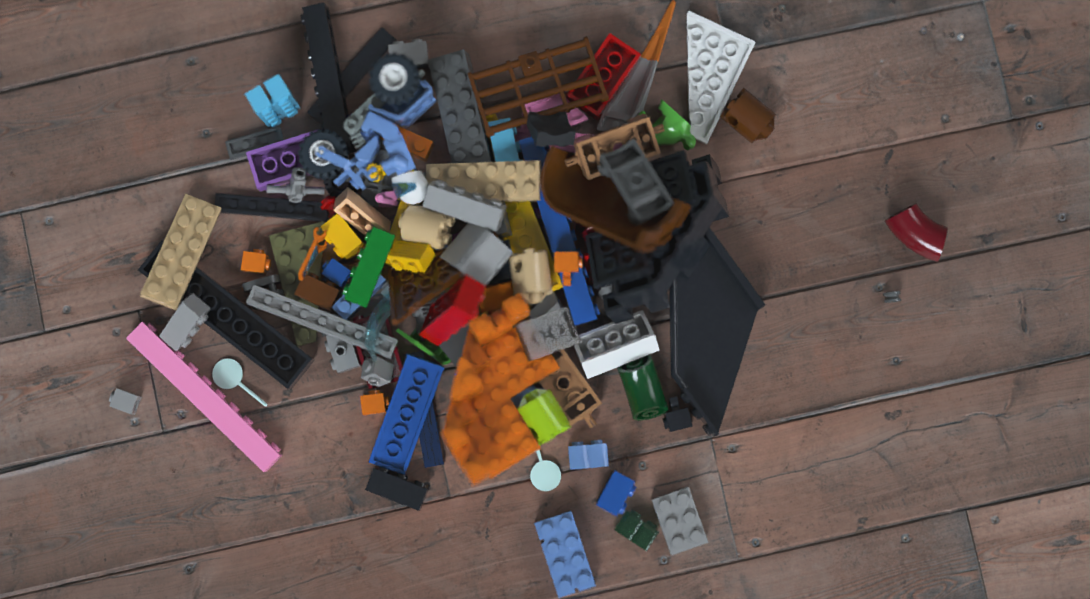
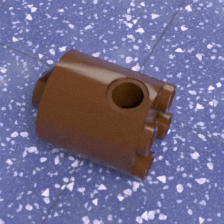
M743 88L737 95L738 98L733 99L728 104L727 109L721 114L720 118L751 144L757 140H766L775 129L774 118L776 114Z

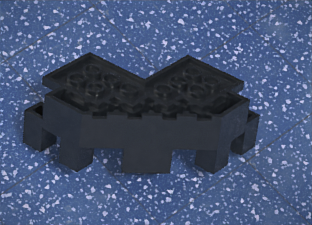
M685 150L649 161L669 196L691 206L681 226L673 229L670 233L671 238L663 245L658 244L653 251L643 252L598 231L585 235L594 287L600 289L613 284L614 292L602 295L605 313L615 324L634 319L632 308L643 304L652 313L670 308L667 294L668 289L680 271L689 278L710 247L703 236L712 222L729 217L726 200L718 188V185L722 184L719 167L710 154L693 159L690 166Z

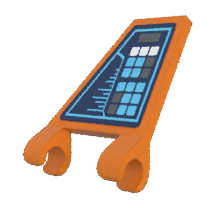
M318 227L313 231L314 241L298 272V277L301 281H303L318 254L327 248L326 240L324 245H318L319 242L326 238L325 230L322 235H317Z

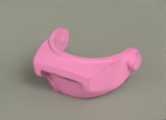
M400 191L378 193L375 195V200L379 203L378 207H396L401 193Z

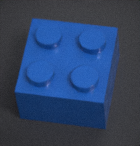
M613 470L595 505L615 516L619 513L623 514L627 506L624 503L628 496L632 497L636 490V486H634L635 481Z

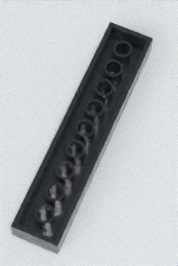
M163 240L160 241L138 269L147 278L163 245ZM196 267L181 303L194 293L211 308L206 314L208 318L204 322L207 326L284 387L292 390L315 359L200 268Z

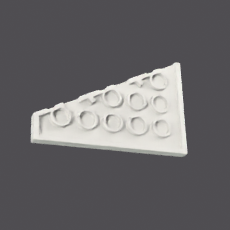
M688 11L687 56L690 133L697 141L707 145L754 47L755 41Z

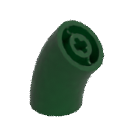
M650 354L617 367L634 420L653 419L668 411L663 389Z

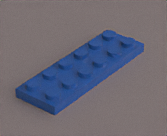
M407 354L370 455L369 463L405 475L444 366Z

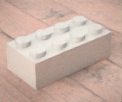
M643 310L634 313V319L617 324L613 321L571 338L587 379L659 351L655 334Z

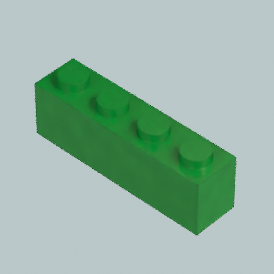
M376 227L368 230L364 239L367 241L365 249L361 247L357 256L360 259L358 266H353L350 274L353 277L350 284H346L343 295H346L345 300L367 308L395 240V235Z

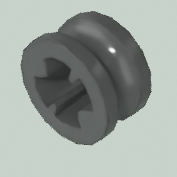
M900 291L883 293V296L886 297L884 303L901 301V298H899Z

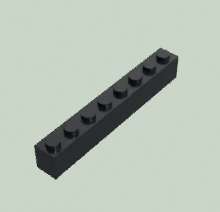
M324 2L302 7L301 21L306 26L304 37L306 43H309L310 48L307 53L309 60L313 64L311 74L313 79L316 80L317 85L314 86L316 97H319L318 112L323 118L321 128L322 130L328 129L331 132H336L347 144L349 153L356 152L355 145L353 144L354 141L350 139L351 136L344 129V122L349 117L329 7Z

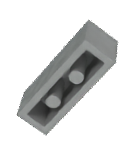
M192 293L180 304L159 337L175 351H178L181 347L186 348L192 341L190 337L195 336L200 330L198 326H201L207 320L208 316L206 314L211 308Z

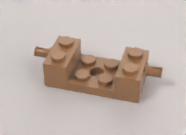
M643 113L627 119V123L596 135L589 133L575 138V156L564 159L565 164L568 167L578 163L583 176L589 180L601 175L598 169L600 155L613 152V146L616 143H622L624 146L630 140L635 139L646 158L660 154L655 134L665 132L664 126L660 124L652 127L650 117Z
M555 341L547 348L560 369L542 379L539 383L544 390H551L569 420L570 426L579 420L585 419L590 428H592L597 423L590 414L602 402L559 342ZM567 378L570 383L566 389L560 388L558 385L559 379Z

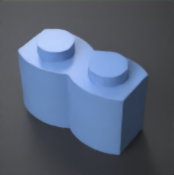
M593 440L591 445H583V441L571 442L572 446H568L570 470L609 466L607 443H602V440Z

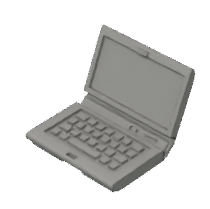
M468 222L440 257L458 268L464 275L467 274L482 284L487 285L513 252L490 231Z

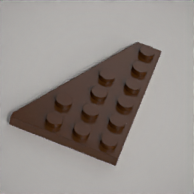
M496 231L492 232V234L499 239ZM446 248L434 252L436 255L425 273L419 271L414 273L404 269L396 270L392 266L387 267L390 313L393 325L402 322L464 276L458 268L440 257Z

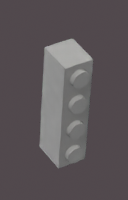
M442 180L432 181L428 185L423 207L493 231H497L501 227L507 206L498 199L489 200L480 193H469L462 187L448 186Z

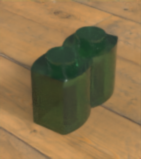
M633 509L630 512L626 510L614 530L647 551L659 533L656 530L658 526L649 520L646 523L640 519L642 515Z

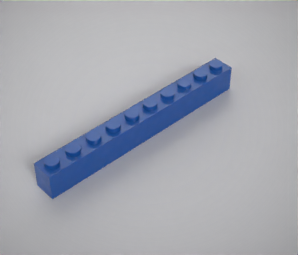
M532 137L519 140L524 160L540 161L542 171L546 160V149H550L549 145L546 147L536 146ZM541 192V201H537L553 255L554 252H578L579 256H582L580 248L576 249L574 241H577L575 230H570L568 224L572 220L551 209ZM585 266L579 268V272H571V286H563L575 326L597 320L596 315L600 314L597 303L593 304L591 299L594 293L592 286H587L585 278L589 276ZM559 273L563 285V273Z

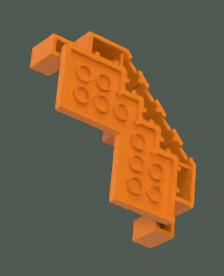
M520 293L504 301L502 308L487 316L484 313L468 323L469 329L462 357L459 359L444 429L441 432L443 441L473 487L487 478H494L541 449L511 401V398L556 372L560 367L530 319L513 328V325L530 314V308Z

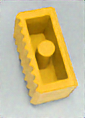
M396 240L395 246H393L387 258L396 270L404 269L414 273L418 271L425 273L436 254L430 244Z

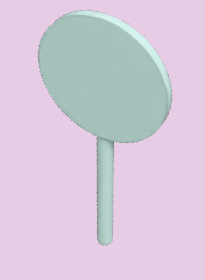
M227 358L216 363L212 371V377L217 386L223 389H232L239 385L265 407L268 405L241 383L243 370L237 361Z
M538 450L536 453L539 462L531 470V482L541 491H550L560 483L561 471L554 462L543 460L540 450Z

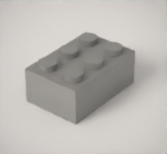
M684 487L651 499L670 555L708 543L689 487Z

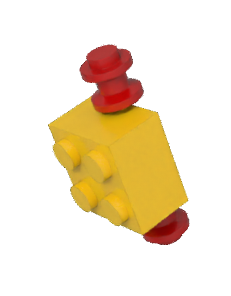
M329 195L321 201V210L329 212V220L320 227L323 230L321 235L325 230V240L329 244L333 243L335 245L332 248L341 259L345 258L349 261L359 254L361 247L365 249L366 244H363L344 218L333 210L336 196L331 197Z

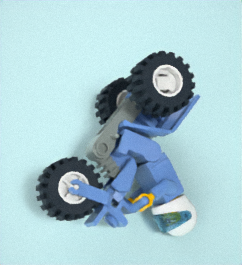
M392 52V55L386 53L384 54L385 57H378L377 62H373L372 70L369 71V83L374 94L344 122V129L351 136L350 139L354 141L353 144H358L355 147L359 151L355 153V157L349 161L348 155L350 154L347 144L336 132H331L328 129H317V132L312 131L308 137L305 136L303 138L304 142H301L299 145L301 149L298 150V155L304 170L314 178L327 180V178L334 179V176L338 175L339 177L334 181L338 187L351 177L352 179L349 182L357 190L361 188L364 191L366 186L361 178L363 175L370 181L378 182L385 175L390 176L396 172L397 176L391 178V186L397 200L414 205L424 201L429 184L423 173L417 171L406 142L396 125L402 128L410 127L437 101L433 97L432 87L426 80H421L425 74L424 71L418 72L412 58H407L404 54L398 55L397 52ZM379 137H382L385 140L383 142L390 158L380 162V165L377 166L372 163L381 148ZM357 166L359 171L354 173L353 170Z

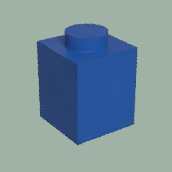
M333 258L330 261L327 260L322 266L323 272L321 274L341 288L344 287L351 277V270Z

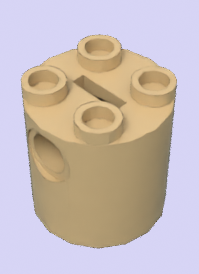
M410 204L401 214L399 228L401 229V237L404 241L430 244L432 248L440 250L445 245L449 246L451 244L452 234L450 232L454 226L455 217L417 204Z
M534 249L523 250V254L513 253L510 256L509 263L514 295L520 293L527 304H536L542 302L547 295L553 293L547 250L535 252Z

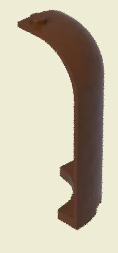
M551 146L546 154V160L540 176V187L543 198L548 206L563 216L639 251H653L656 245L666 243L671 238L670 233L675 227L679 228L691 208L690 205L671 197L674 202L671 210L636 226L629 222L627 218L629 206L611 177L607 178L606 175H600L588 180L583 176L578 163L566 166L564 159L575 155Z

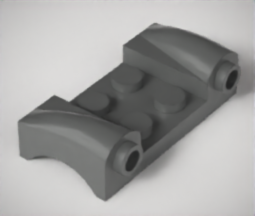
M635 139L630 140L623 147L613 152L600 155L599 172L602 176L606 175L607 178H612L629 206L627 218L631 224L639 226L671 210L674 202Z

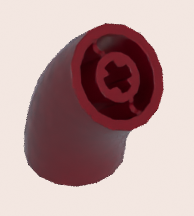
M917 203L897 212L884 221L895 237L907 248L924 258L935 262L939 261L948 227L930 219L924 214Z

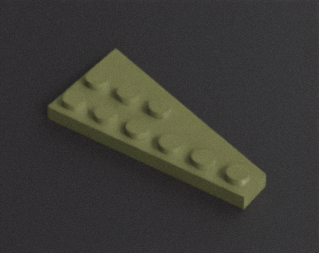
M325 221L269 235L285 297L319 309L318 305L294 295V292L300 282L298 272L314 241L313 231L318 227L317 235H321L323 230L320 227ZM324 240L319 242L318 245H324ZM323 251L318 254L306 274L308 275L311 272L319 276V281H321ZM291 321L297 346L317 342L318 331Z

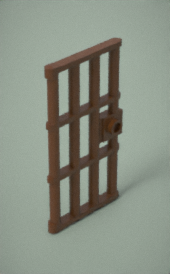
M587 36L573 43L550 50L547 48L540 53H537V51L518 56L517 60H507L504 64L474 73H467L487 137L520 125H527L528 114L524 104L560 94L563 104L536 112L537 114L569 113L572 109L598 101L605 102L609 100ZM586 47L589 57L555 67L552 59L553 56ZM548 59L551 69L543 71L540 60ZM592 64L595 75L561 85L558 74ZM521 67L524 77L516 79L513 69ZM509 71L512 81L477 91L474 80ZM554 76L557 87L524 97L521 96L519 86ZM598 82L601 93L567 103L564 92ZM515 89L518 99L483 109L480 98ZM518 106L521 107L523 117L489 127L486 116Z

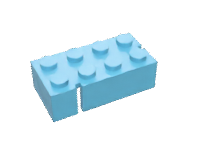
M279 74L264 82L272 99L269 100L260 85L245 93L254 111L268 128L270 126H278L282 123V119L287 116L288 118L295 116L298 110L301 109Z

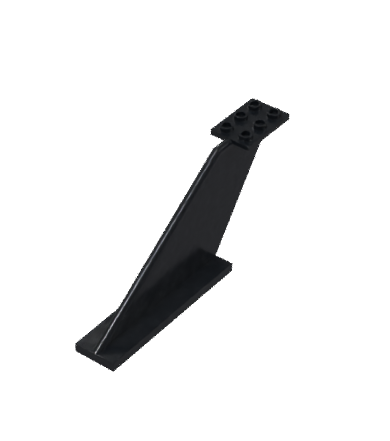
M709 227L703 237L710 247L689 278L680 271L669 288L671 376L680 387L681 394L679 396L685 404L689 403L691 405L693 416L697 420L701 419L704 423L702 428L706 434L716 437L719 435L722 420L757 311L766 304Z

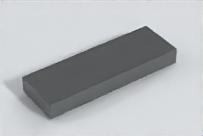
M278 126L227 140L225 144L230 160L247 156L246 152L283 141L284 137L281 127Z

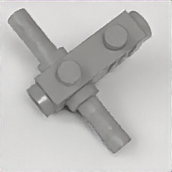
M293 168L289 184L285 186L267 185L266 193H285V195H288L289 201L298 203L302 201L305 194H324L325 188L306 186V171L304 168Z

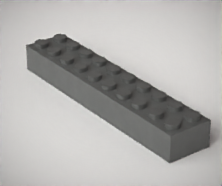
M463 49L429 59V67L452 163L495 162L490 138L485 134V127L467 75L468 72L474 73L470 55ZM506 210L501 227L496 231L499 239L512 236Z

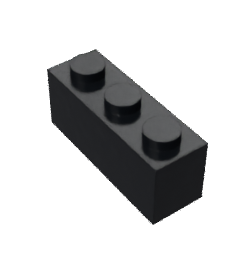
M381 466L378 469L373 468L365 488L366 491L417 511L421 510L429 490L425 488V483L417 480L412 483L407 481V476L399 473L394 476L389 474V469Z

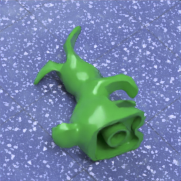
M661 99L658 109L662 112V116L652 125V127L660 124L664 126L665 132L655 134L658 146L674 145L682 142L683 148L687 151L693 149L696 139L690 133L691 125ZM641 111V112L639 113V115H641V114H643V113L646 114V112H645V111Z

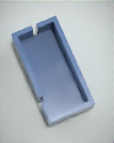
M568 511L535 522L539 539H544L541 545L558 598L575 593V588L582 591L596 586L572 512Z

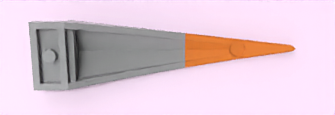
M675 0L671 1L639 62L603 111L597 126L598 131L604 132L626 124L627 119L638 116L644 110L676 5Z

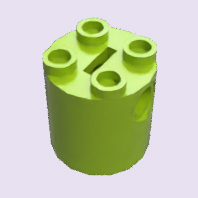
M534 389L522 397L517 410L539 446L571 428L569 420L551 390Z

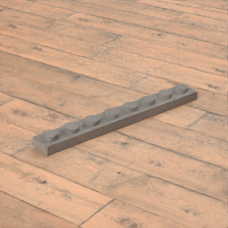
M253 285L246 301L248 305L389 359L392 358L398 340L256 285Z

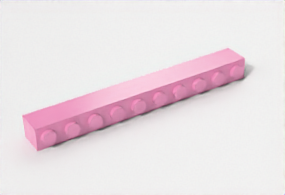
M141 322L126 339L263 472H267L282 456L279 452L281 450L279 446L274 442L270 444L265 439L267 435L261 429L256 430L252 426L253 421L246 415L243 417L239 414L238 411L240 409L233 402L229 404L224 399L226 395L219 389L215 390L211 386L212 382L205 375L201 377L197 373L199 369L191 362L188 364L183 359L185 355L181 351H175L156 333L158 329L153 324Z

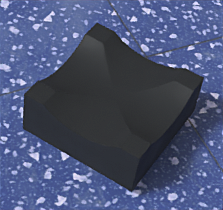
M528 112L526 126L536 146L558 145L563 147L574 145L576 131L570 126L566 112H558L553 115H540L536 112Z

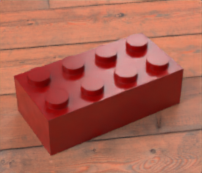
M611 33L608 34L594 55L609 100L605 102L598 101L579 107L597 121L641 58L639 52ZM592 64L585 67L577 80L595 75ZM598 82L570 90L566 98L572 102L601 93Z
M465 274L430 305L419 335L437 346L444 341L447 342L452 334H457L461 327H465L471 319L474 320L479 312L477 309L478 305L485 297L483 292L486 285Z

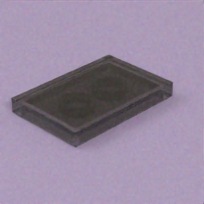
M568 307L515 325L528 362L581 343Z

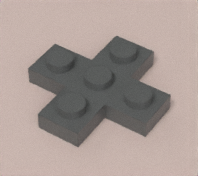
M380 148L372 164L378 166L380 162L388 159L389 154L387 150ZM357 166L353 170L354 173L359 171ZM395 172L390 176L385 175L378 182L370 181L363 175L361 178L366 189L361 191V198L371 206L378 207L379 203L376 202L375 195L381 193L382 189L401 192L399 185L392 184L391 178L397 176V173ZM349 177L346 182H349L352 178Z

